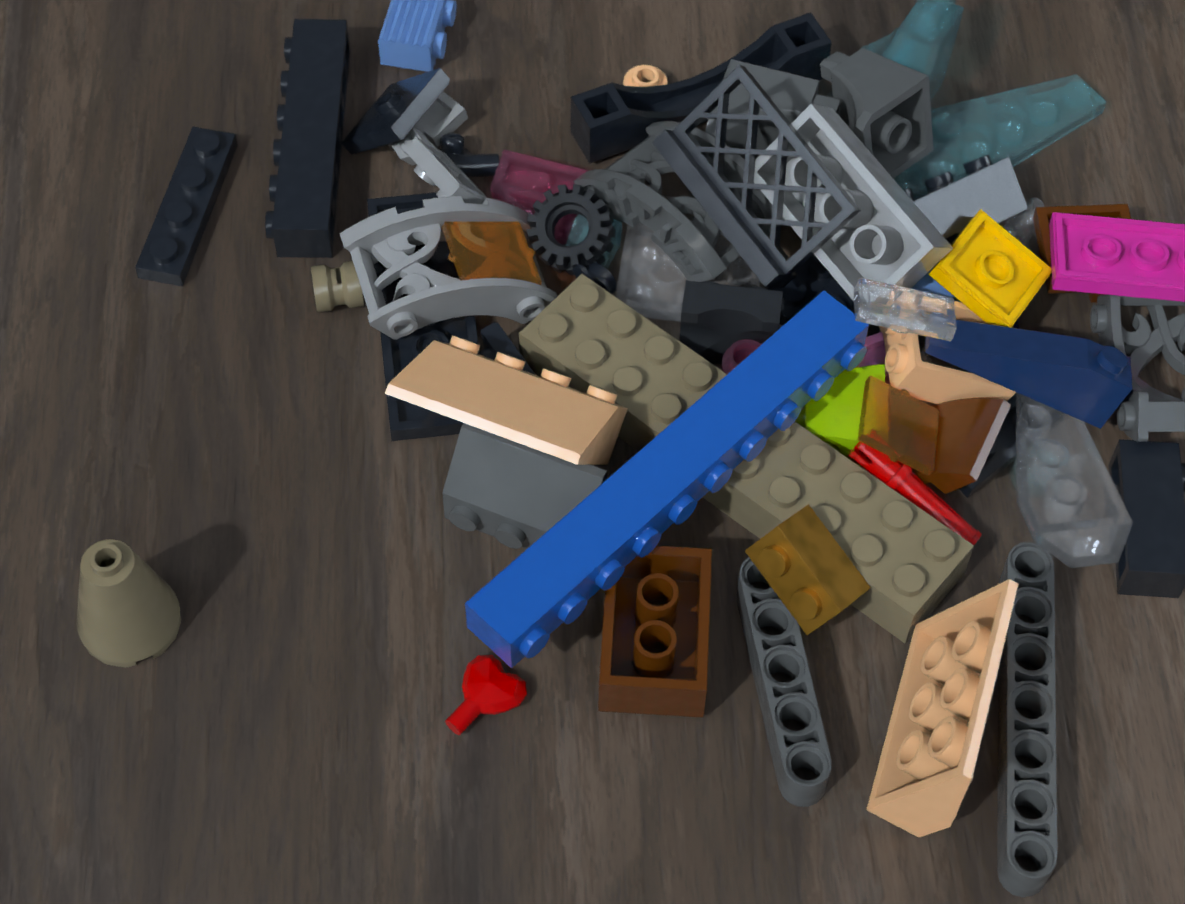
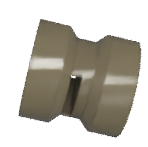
M345 261L340 267L330 268L326 264L311 266L317 313L332 311L336 305L345 304L349 308L364 307L363 293L353 261Z

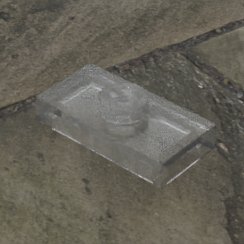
M858 278L854 289L855 321L890 328L898 333H914L952 341L957 329L954 299L952 297Z

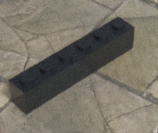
M294 19L292 37H285L284 57L285 63L289 64V70L281 71V95L286 97L285 104H278L277 127L278 131H282L281 139H274L273 161L274 166H278V175L271 174L269 180L270 201L275 203L274 211H266L265 216L266 238L274 239L277 257L333 258L342 154L341 142L343 141L351 50L346 19Z

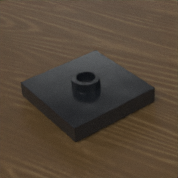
M441 68L390 84L341 143L350 154H357L402 141L447 87L450 79Z

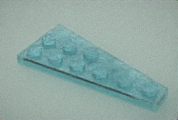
M1075 74L931 109L934 151L895 177L894 180L903 190L911 187L913 194L927 189L924 180L946 171H950L952 177H955L965 172L964 163L989 154L991 161L1009 157L1012 167L1101 115L1107 101Z

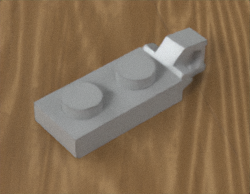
M413 127L402 141L392 144L401 160L410 165L417 164L414 172L420 178L434 187L438 186L437 197L462 196L464 203H484L487 197L443 151L437 149L420 130Z

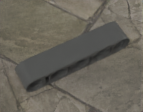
M748 557L740 567L736 601L778 787L782 796L789 803L798 807H809L818 803L823 798L832 767L806 653L797 621L772 587L763 590L751 585L754 582H763L768 585L769 583ZM774 627L779 629L782 634L776 636L768 635L760 629ZM785 673L791 676L793 681L781 683L772 678L771 674ZM796 720L803 724L805 729L791 731L785 728L781 722ZM798 768H807L813 771L817 778L811 781H804L797 778L792 771Z

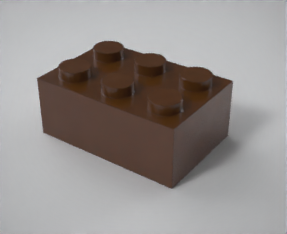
M656 546L645 557L641 558L637 555L625 566L624 573L618 582L605 591L598 711L703 718L707 694L712 549Z

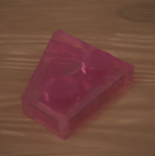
M504 150L490 187L491 196L495 200L509 203L528 214L534 215L536 211L532 205L536 200L541 203L546 200L543 195L544 192L550 189L555 194L559 192L558 185L566 184L568 189H573V184H575L573 181L589 170ZM579 214L565 215L557 222L554 230L557 242L569 246Z

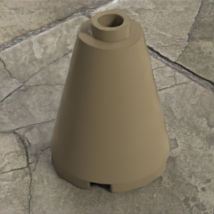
M114 539L102 540L91 545L83 554L80 563L76 624L78 635L90 655L106 665L125 668L137 666L136 661L150 656L155 659L162 655L176 639L181 624L179 601L173 589L122 541Z

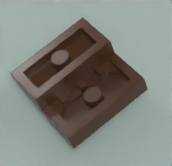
M967 398L947 401L923 409L898 459L900 461L907 459L914 466L912 472L925 484L931 482L945 494L976 482L1011 404L1005 399Z

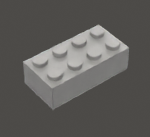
M810 104L791 124L861 210L817 250L814 255L864 314H881L883 309L890 305L904 288L911 289L953 247L834 109ZM778 137L766 150H777ZM788 141V151H796ZM760 155L755 160V184H775L777 156ZM787 157L785 185L806 187L808 165L801 157ZM817 178V187L825 188V186ZM760 190L773 205L774 191ZM784 191L782 217L785 220H804L806 192ZM816 193L814 222L828 223L842 210V207L831 194ZM791 226L802 239L803 227ZM813 227V236L822 228Z

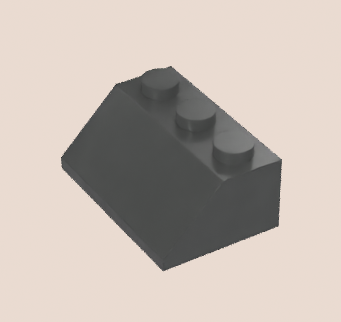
M463 423L442 493L444 515L446 519H449L451 523L462 530H478L495 537L507 547L514 549L523 547L528 549L606 481L607 471L593 465H577Z

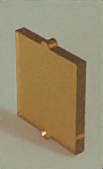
M444 222L442 230L450 250L448 259L454 262L460 281L480 278H508L524 280L539 285L542 284L533 260L535 251L529 248L520 222Z
M870 375L865 381L857 440L888 455L891 461H900L929 476L935 468L940 410L910 396L907 390L902 389L900 391Z

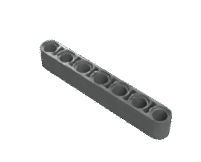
M1022 542L1015 545L1009 552L999 580L1000 584L1011 579L1018 583V588L998 668L997 872L1000 883L1012 895L1032 897L1044 887L1057 861L1054 561L1050 552L1042 545L1034 542ZM1018 570L1027 571L1034 576V578L1025 577L1018 572ZM1017 615L1028 616L1031 619H1033L1035 623L1029 624L1023 622L1018 618ZM1016 661L1029 662L1036 670H1025ZM1016 708L1029 709L1035 714L1037 719L1024 718L1018 713ZM1015 757H1028L1035 762L1038 768H1026L1019 764ZM1026 806L1031 808L1038 816V819L1030 820L1022 817L1015 807ZM1026 857L1035 862L1039 871H1025L1019 867L1015 858Z

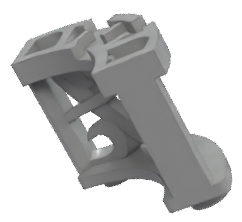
M462 196L424 199L423 208L400 214L397 213L396 207L387 209L341 232L340 236L343 246L346 250L350 251L369 311L367 317L370 326L392 339H399L429 324L462 316H499L521 324L532 321L558 295L555 291L546 287L527 235V229H530V225L527 222L528 213L509 203L486 198L483 204L464 203ZM440 241H454L469 254L485 260L482 266L465 280L448 276L422 265L434 255ZM425 244L423 248L415 252L416 246ZM380 262L387 268L379 277H377L374 264ZM398 278H402L396 286L393 302L386 305L382 290ZM403 294H408V295L405 296V297H402V298H400V299H397L399 296H401V295H403Z

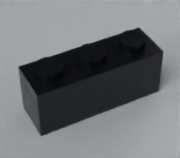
M1119 439L1108 465L1117 594L1179 598L1185 587V463H1181L1179 443L1136 442L1134 440Z

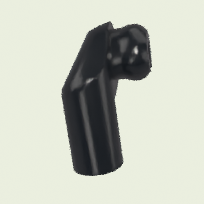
M448 133L440 139L441 149L439 150L443 151L467 177L500 176L499 154H472L464 148V138L458 133Z

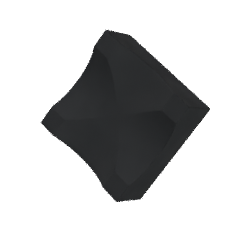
M686 280L681 310L679 341L712 364L737 366L779 330L783 292L757 286L748 288L722 285L713 281L696 282Z

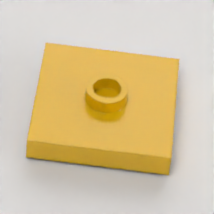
M980 209L951 244L953 249L933 267L928 275L987 324L1011 328L1052 273V269Z

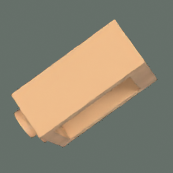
M904 288L893 302L883 309L879 320V328L883 333L886 353L885 369L889 374L892 394L940 404L967 398H998L1008 401L1016 393L971 372L968 373L922 361L918 335L926 336V323L931 316L987 324L962 302Z

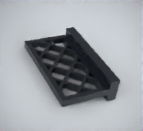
M738 65L673 131L665 129L652 142L765 287L784 288L797 276L795 271L861 211L747 68L742 65ZM742 83L750 93L749 114H728L729 94ZM718 106L717 113H711ZM760 107L767 115H759ZM704 119H717L715 147H701L690 133ZM727 120L748 121L746 149L725 148ZM758 121L773 122L779 129L777 150L756 149ZM788 141L796 151H788ZM707 153H714V162ZM725 154L745 155L743 183L729 182L724 176ZM756 155L777 156L774 185L753 184ZM787 157H801L808 165L806 187L785 185ZM817 178L821 181L825 188L817 187ZM735 188L742 189V197ZM753 189L774 191L772 219L757 218L751 210ZM784 191L806 192L803 221L782 220ZM816 193L831 194L842 207V210L828 223L814 222ZM763 224L771 225L770 233ZM781 225L803 227L801 248L790 258L780 247ZM813 227L822 228L813 236Z

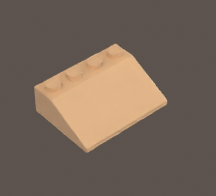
M453 335L450 343L433 340L387 385L385 391L387 395L577 465H607L609 463L628 409L615 404L617 398L615 393L589 385L587 393L568 387L571 378L545 368H543L541 376L523 371L525 361L501 352H497L495 360L477 354L480 348L479 344Z
M1011 579L915 624L867 811L918 838L951 827L972 780L1018 588V583Z

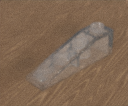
M1016 392L1017 505L1033 541L1070 568L1118 563L1133 522L1084 421Z

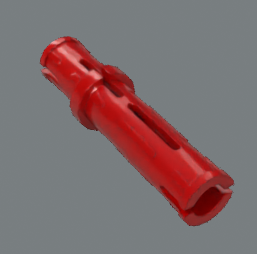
M868 432L864 436V440L861 439L850 451L848 456L859 463L871 475L966 541L975 545L980 539L982 533L971 526L912 472L914 466L907 459L900 461L874 437L872 432Z

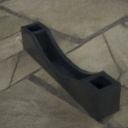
M810 12L771 26L755 42L734 57L692 78L651 87L608 83L571 97V134L589 164L632 149L649 137L646 128L652 123L660 121L681 123L723 81L731 59L820 81L824 79L821 77L820 64L830 56L832 42ZM704 119L701 123L707 122L708 119Z

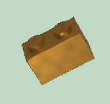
M809 504L745 550L746 554L806 635L842 612L871 588Z

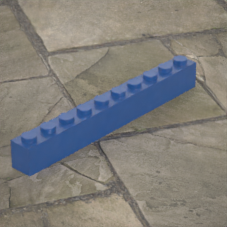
M823 290L465 603L467 628L511 668L524 657L530 659L536 656L545 647L550 634L563 622L570 624L575 621L586 608L588 599L598 590L606 591L614 586L623 575L627 564L637 555L641 558L648 555L659 543L661 534L673 523L680 525L685 522L694 512L697 502L709 491L712 493L718 492L728 482L736 466L743 460L750 462L755 459L765 447L767 439L778 429L781 431L788 429L798 418L801 408L811 399L815 401L820 400L833 385L834 378L844 369L852 371L856 368L867 352L865 341L869 324Z

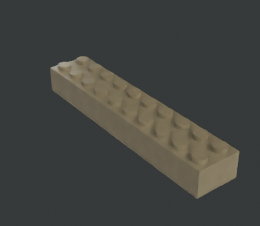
M583 274L577 277L519 332V352L537 376H541L542 370L545 368L570 377L571 381L568 387L587 393L589 385L617 394L615 404L628 408L618 437L638 451L645 447L727 375ZM796 422L785 431L780 429L775 431L767 439L766 445L760 454L752 461L747 462L743 460L736 466L728 482L718 492L712 493L709 491L703 496L705 500L759 539L809 504L871 587L851 605L903 643H906L913 635L915 624L926 620L964 576L974 545Z

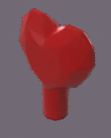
M478 655L468 663L463 676L462 690L465 700L445 720V723L455 734L461 735L480 714L496 715L520 706L527 696L526 681L517 674L504 672L501 662L493 655Z

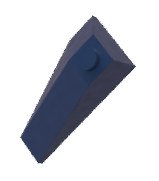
M931 316L926 323L925 353L1100 429L1133 388L1131 358L1125 356L1119 349L1112 346H1103L1086 338Z

